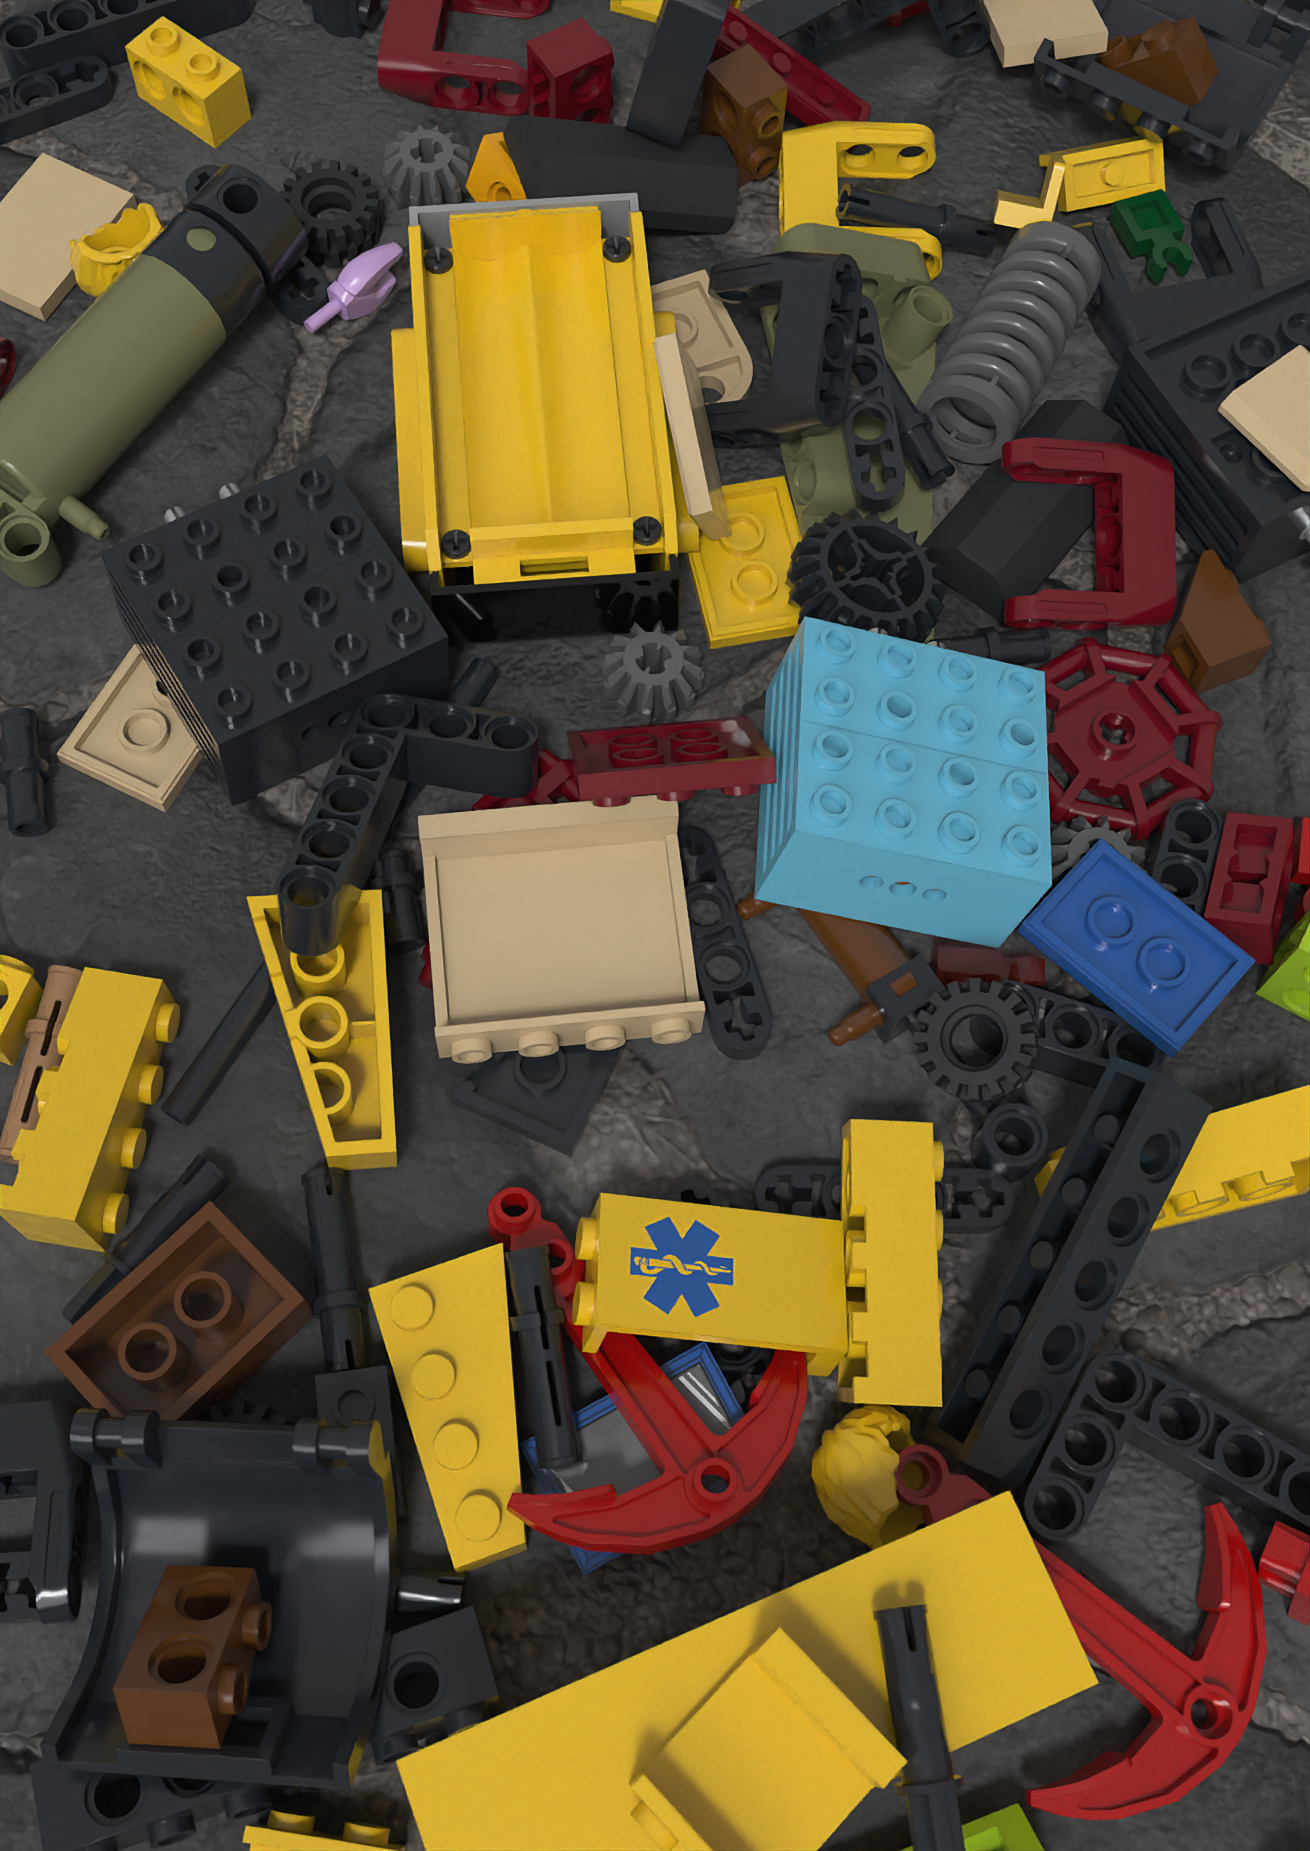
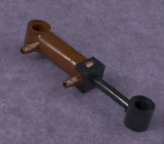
M754 890L747 898L737 904V911L742 919L750 920L758 914H765L779 904L754 899ZM796 908L862 999L858 1009L840 1019L839 1024L829 1029L828 1038L831 1043L836 1047H841L850 1040H857L873 1029L884 1044L907 1030L914 1037V1032H919L920 1023L916 1019L920 1010L927 1011L931 1005L928 999L935 992L941 995L947 991L922 956L919 954L912 959L888 926ZM953 1047L954 1054L956 1055L958 1060L966 1065V1063L963 1061V1059L960 1057V1055ZM960 1099L977 1122L973 1127L976 1133L970 1145L971 1160L975 1168L995 1171L1005 1177L1009 1184L1022 1180L1041 1159L1047 1149L1049 1135L1043 1118L1033 1108L1021 1103H1006L997 1106L995 1102L974 1101L972 1103ZM1001 1132L1013 1135L1019 1140L1023 1149V1155L1011 1156L1004 1153L995 1141V1134Z

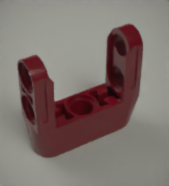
M390 0L378 51L377 75L379 87L434 108L503 116H518L525 113L529 109L528 72L511 59L443 52L451 11L528 20L544 13L549 6L550 0ZM448 76H459L467 80L471 86L467 88L453 87L445 78ZM511 82L518 85L523 92L508 94L500 90L497 84Z
M1022 438L1004 443L1001 446L1002 471L1016 481L1094 486L1096 591L1043 589L1035 595L1008 598L1004 600V625L1011 628L1028 629L1045 626L1047 629L1107 631L1159 627L1168 623L1176 606L1174 471L1170 460L1161 455L1118 443L1051 438Z

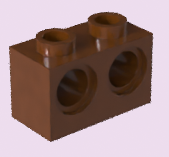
M750 44L709 64L704 75L700 134L725 138L738 168L737 189L755 179L765 178L774 169L778 168L788 85Z
M167 1564L113 1686L128 1744L221 1748L232 1716L241 1714L245 1707L249 1691V1670L256 1651H263L266 1648L271 1634L272 1609L269 1602H262L255 1568Z

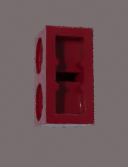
M583 17L527 41L529 116L610 124V110L614 107L611 93V69L615 64L613 51L606 38L601 35L598 36Z
M1227 812L1204 920L1256 960L1254 963L1273 965L1294 865L1293 818Z

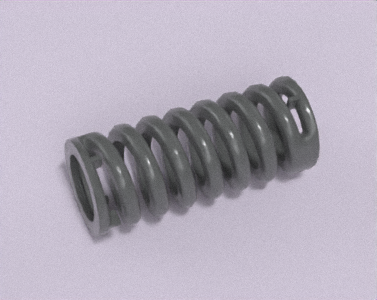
M1039 221L1027 224L1015 233L1003 252L1000 262L991 273L989 281L978 295L977 302L973 305L966 316L965 322L956 333L953 343L945 352L942 362L917 400V410L919 413H926L933 423L931 432L946 455L962 462L975 464L991 463L1001 458V446L1004 443L1015 440L1021 422L1029 414L1033 400L1040 394L1044 380L1052 372L1055 360L1063 352L1066 340L1074 332L1077 320L1086 310L1087 304L1098 288L1102 276L1101 260L1094 246L1085 236L1073 228L1057 222ZM1041 250H1048V251L1056 252V253H1059L1060 256H1058V255H1056V254L1049 253V252L1041 251ZM1065 258H1068L1074 265H1076L1077 269L1070 262L1065 260ZM1033 271H1038V272H1042V273L1048 274V275L1052 276L1053 278L1057 279L1060 283H1058L1057 281L1053 280L1052 278H1050V277H1048V276H1046V275H1044V274L1037 273V272H1033ZM1007 334H1010V335H1012L1013 337H1015V338H1017V339H1019V340L1025 342L1027 345H1024L1023 343H1021V342L1015 340L1014 338L1010 337V336L1007 335ZM999 356L1004 357L1005 359L1011 361L1013 364H1010L1002 360ZM952 403L955 405V407H956L958 410H960V411H961L963 414H965L968 418H970V419H972V420H974V421H976V422H978V423H980V424H982V425L991 426V427H995V428H988V429H987V428H983V427L976 426V425H974V424L968 422V421H967L966 419H964L961 415H959V413H958V412L956 411V409L953 407ZM939 422L942 424V426H943L948 432H950V434H948V433L940 426Z

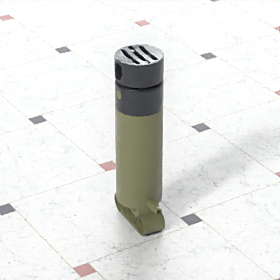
M230 163L220 167L183 206V211L176 214L0 400V570L16 582L27 587H39L48 584L56 578L61 569L62 560L51 533L64 519L84 534H90L97 540H103L108 536L110 532L109 525L101 520L96 512L80 501L264 300L266 293L272 291L307 253L309 241L304 226L296 213L283 197L257 174L243 166ZM26 545H40L38 550L30 555H16Z

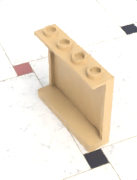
M656 795L631 797L630 803L618 807H597L592 805L591 800L418 816L436 1027L434 1029L439 1058L452 1057L454 1062L469 1064L486 1061L492 1057V1053L517 1050L523 1056L541 1057L557 1052L559 1046L586 1044V1047L591 1050H610L624 1045L625 1040L652 1037V1041L655 1043L672 1044L689 1039L692 1033L701 1032L705 1005L704 1001H699L677 836L679 821L677 801H661L657 799Z

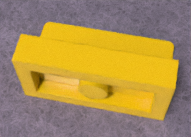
M1133 136L1039 155L1040 166H1048L1051 154L1062 156L1066 163L1057 198L1058 211L1068 212L1113 203L1159 189H1163L1165 192L1163 142L1154 143L1142 136Z
M1050 155L1040 198L998 190L993 208L994 223L1021 229L1027 224L1034 222H1052L1066 167L1062 156Z

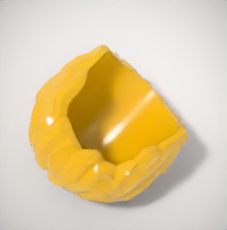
M140 203L137 210L125 208L122 217L116 224L105 223L100 228L94 229L93 235L82 234L79 242H77V239H70L69 249L71 254L69 262L75 272L77 285L82 291L97 298L163 228V222L152 205Z
M868 1404L863 1408L852 1410L835 1425L834 1429L824 1431L821 1436L822 1445L815 1450L812 1456L811 1476L814 1481L817 1497L827 1517L832 1522L838 1524L846 1534L865 1542L872 1551L915 1532L917 1525L925 1523L921 1506L903 1504L898 1501L896 1495L897 1481L894 1473L899 1465V1455L896 1451L907 1446L916 1445L910 1434V1420L905 1414L899 1413L892 1406L886 1404ZM908 1462L902 1471V1479L905 1485L912 1490H916L922 1483V1471L912 1462Z

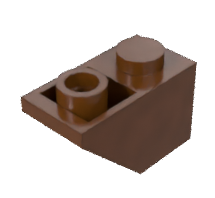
M1194 16L1174 23L1171 20L1160 21L1151 26L1146 32L1126 38L1124 35L1116 36L1107 42V52L1097 53L1095 62L1187 106L1201 103L1219 72L1218 66Z
M1214 549L1207 550L1201 554L1186 582L1163 649L1165 653L1174 658L1172 664L1197 695L1253 674L1272 644L1268 638L1264 622L1259 616L1253 614L1239 591L1236 577L1230 569L1223 566Z

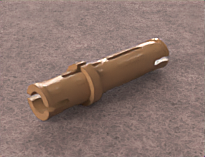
M61 965L49 966L48 978L36 1018L30 1019L27 1022L24 1035L29 1038V1042L0 1139L1 1161L19 1165V1160H13L11 1152L20 1129L35 1130L39 1121L38 1098L35 1094L30 1115L26 1122L40 1075L42 1076L44 1069L47 1070L51 1065L60 1066L64 1055H60L58 1052L57 1036L83 971ZM59 1011L57 1021L55 1022L57 1012Z

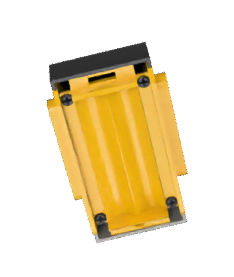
M637 193L409 207L410 225L408 226L414 328L391 329L401 538L406 573L425 571L430 573V594L433 612L448 635L449 647L629 634L635 622L645 632H653V627L659 620L664 626L665 631L678 630L681 581L678 553L699 552V526L688 514L653 346L656 337L676 333L673 311L653 312L642 212L639 211Z

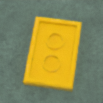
M785 476L724 485L722 490L732 536L712 541L699 527V552L685 553L709 649L793 636L800 626L798 624L800 608L788 604L791 588L785 584L790 567L789 564L792 560L790 556L797 543L801 542L802 536Z

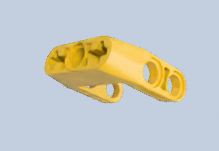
M832 121L783 131L778 163L779 239L787 230L795 225L817 223L912 241L920 246L923 253L931 255L925 259L930 280H933L942 270L941 243L934 236L917 228L839 226V220L836 217V207L838 206L837 177L909 180L927 171L936 160L935 135L932 130L924 125L914 123ZM863 144L873 148L864 155L856 156L846 152L847 149L854 145ZM910 146L925 149L921 155L916 157H904L899 154L902 149Z

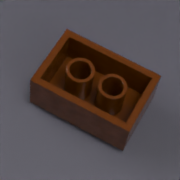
M209 1201L50 1345L44 1353L94 1408L107 1409L110 1417H126L131 1410H152L159 1413L161 1420L193 1421L198 1417L202 1421L210 1415L208 1408L218 1403L222 1405L312 1319L313 1311L300 1293L231 1221Z

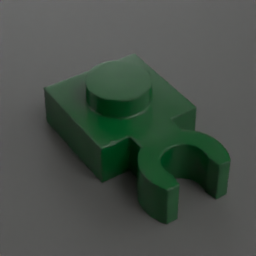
M1163 189L1115 201L1109 218L1131 257L1146 253L1149 259L1146 267L1149 277L1156 283L1162 282L1168 268L1166 262L1175 265L1181 276L1187 275L1193 261V253L1189 246L1181 241L1186 228Z

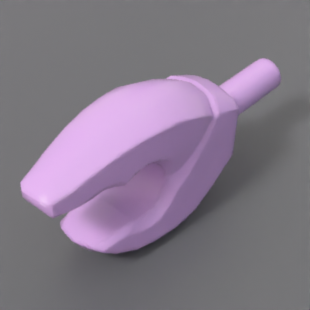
M391 242L372 248L350 261L339 274L338 280H335L327 288L330 302L304 321L307 330L310 333L315 332L337 314L347 321L368 315L381 305L396 283L394 275L388 270L403 255L402 248L397 243Z

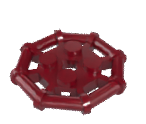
M1085 637L1078 640L1077 646L1035 669L1045 672L1046 707L1054 711L1050 732L1047 733V754H1053L1073 780L1065 791L1048 770L1051 821L1060 825L1062 821L1072 822L1073 819L1078 818L1082 814L1094 827L1099 818L1107 815L1110 824L1109 830L1118 833L1120 830L1131 827V841L1146 840L1149 837L1150 831L1161 825L1170 809L1179 801L1198 799L1206 803L1209 802L1215 791L1214 785L1211 782L1217 732L1223 727L1220 713L1210 710L1172 664L1174 658L1165 652L1161 656L1109 646L1097 643L1094 637ZM1106 669L1145 677L1143 681L1132 679L1130 684L1115 682L1114 680L1117 675L1106 673ZM1079 671L1086 674L1087 680L1067 691L1056 686V684ZM1157 685L1181 714L1176 715L1154 689ZM1106 725L1112 731L1119 728L1124 730L1126 735L1121 742L1122 745H1115L1106 741L1102 737L1103 730L1101 726ZM1188 735L1192 738L1188 765L1175 758L1176 749L1173 750L1177 736ZM1160 778H1164L1176 786L1175 789L1145 805L1141 791L1143 788ZM1084 788L1099 798H1109L1114 795L1121 796L1125 809L1080 800L1078 797Z

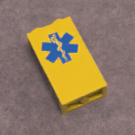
M600 1193L590 1218L581 1217L579 1220L575 1241L576 1259L586 1260L585 1282L578 1281L575 1288L572 1321L573 1325L583 1326L582 1352L596 1353L607 1331L805 1352L807 1375L828 1377L848 1352L843 1221Z

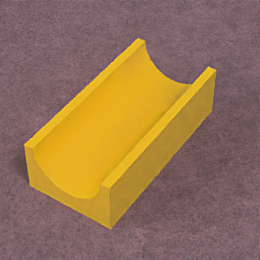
M1010 1490L399 1759L396 1763L426 1851H662L629 1814L641 1801L629 1784L761 1641L778 1627H781L896 1750L876 1620L873 1618V1611L927 1604L928 1613H926L949 1753L1099 1682ZM900 1771L894 1776V1778L901 1775ZM678 1842L671 1851L687 1850Z

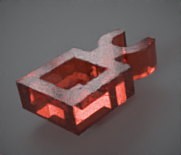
M938 945L929 964V967L946 990H948L947 984L958 981L960 984L969 983V978H981L987 983H992V980L995 982L1004 980L1018 981L1037 988L1038 985L1044 986L1045 959L1035 956L1003 958V951Z

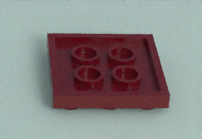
M747 716L566 732L568 757L580 801L592 800V805L597 807L623 806L631 802V796L656 794L657 799L661 801H684L695 797V790L721 788V793L725 795L742 796L758 792L760 784L777 783L776 757Z

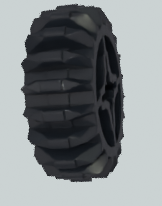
M854 507L847 513H844L842 517L832 511L821 523L815 522L812 527L807 529L801 542L797 543L790 556L792 560L789 564L790 567L785 584L791 588L788 604L800 608L798 624H801L806 616L866 631L878 628L879 633L883 629L887 632L888 636L924 643L941 618V611L944 608L942 602L945 599L947 587L940 582L944 567L930 562L934 547H920L916 543L918 530L907 534L898 528V517L886 523L880 520L876 509L864 518Z

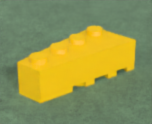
M363 890L341 942L327 954L315 957L295 954L284 946L281 938L276 895L246 897L329 1169L330 1167H337L343 1170L397 1167L382 891Z
M89 967L84 968L57 1036V1049L59 1054L64 1055L60 1066L51 1065L47 1070L44 1069L35 1091L38 1098L39 1121L35 1130L20 1129L11 1155L13 1160H19L18 1174L13 1186L0 1184V1216L28 1240L104 1252V1250L108 1251L112 1234L119 1235L122 1232L129 1209V1197L127 1194H124L130 1168L137 1169L140 1166L146 1148V1131L141 1129L148 1104L155 1105L162 1090L164 1073L163 1067L159 1066L164 1043L173 1042L180 1021V1007L178 1004H175L174 998L162 979Z
M1310 1085L1209 1114L1151 1231L1307 1193L1310 1190ZM1066 1147L1049 1154L1050 1161L1034 1178L1040 1198Z
M850 1119L842 1127L840 1219L843 1221L848 1352L837 1365L836 1401L942 1407V1359L939 1320L942 1313L943 1293L942 1283L938 1278L937 1251H940L942 1246L943 1215L941 1209H936L935 1182H940L942 1179L944 1150L942 1141H933V1123Z
M502 1242L368 1289L451 1560L457 1573L460 1571H466L467 1573L528 1550L526 1523L507 1511V1504L512 1493L523 1494L512 1337L509 1322L507 1271Z

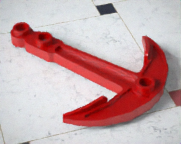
M509 1187L495 1194L490 1200L487 1209V1227L491 1238L498 1244L503 1242V1246L510 1248V1252L532 1247L549 1246L550 1253H548V1256L557 1257L564 1261L561 1266L551 1268L557 1309L564 1308L566 1323L561 1325L662 1475L617 1497L613 1484L563 1494L533 1495L512 1493L507 1504V1511L531 1528L574 1547L587 1551L650 1555L704 1541L733 1525L758 1504L790 1458L807 1399L805 1352L776 1349L771 1363L751 1394L747 1414L724 1435L716 1436L707 1428L633 1334L607 1331L596 1353L582 1352L583 1326L573 1325L572 1308L577 1282H585L586 1263L581 1259H576L574 1247L556 1223L541 1219V1205L534 1194L520 1187ZM521 1207L526 1212L520 1216L511 1217L506 1215L503 1209ZM707 1475H718L725 1480L728 1488L722 1493H711L703 1487L701 1480Z
M918 1444L896 1451L899 1455V1465L894 1475L897 1481L896 1495L898 1501L909 1506H921L924 1521L928 1526L993 1498L967 1475L950 1474L943 1456L930 1446ZM908 1462L916 1464L922 1471V1483L916 1490L908 1488L902 1479L903 1468ZM1222 1502L1204 1506L1206 1521L1205 1562L1196 1604L1198 1608L1209 1611V1614L1189 1658L1032 1538L1084 1652L1148 1708L1151 1713V1721L1124 1754L1107 1751L1068 1777L1044 1786L1026 1789V1805L1059 1816L1078 1819H1123L1178 1801L1222 1766L1242 1738L1256 1707L1267 1653L1262 1589L1255 1565L1237 1525ZM1198 1699L1204 1703L1207 1710L1206 1721L1200 1727H1196L1191 1719L1192 1704Z

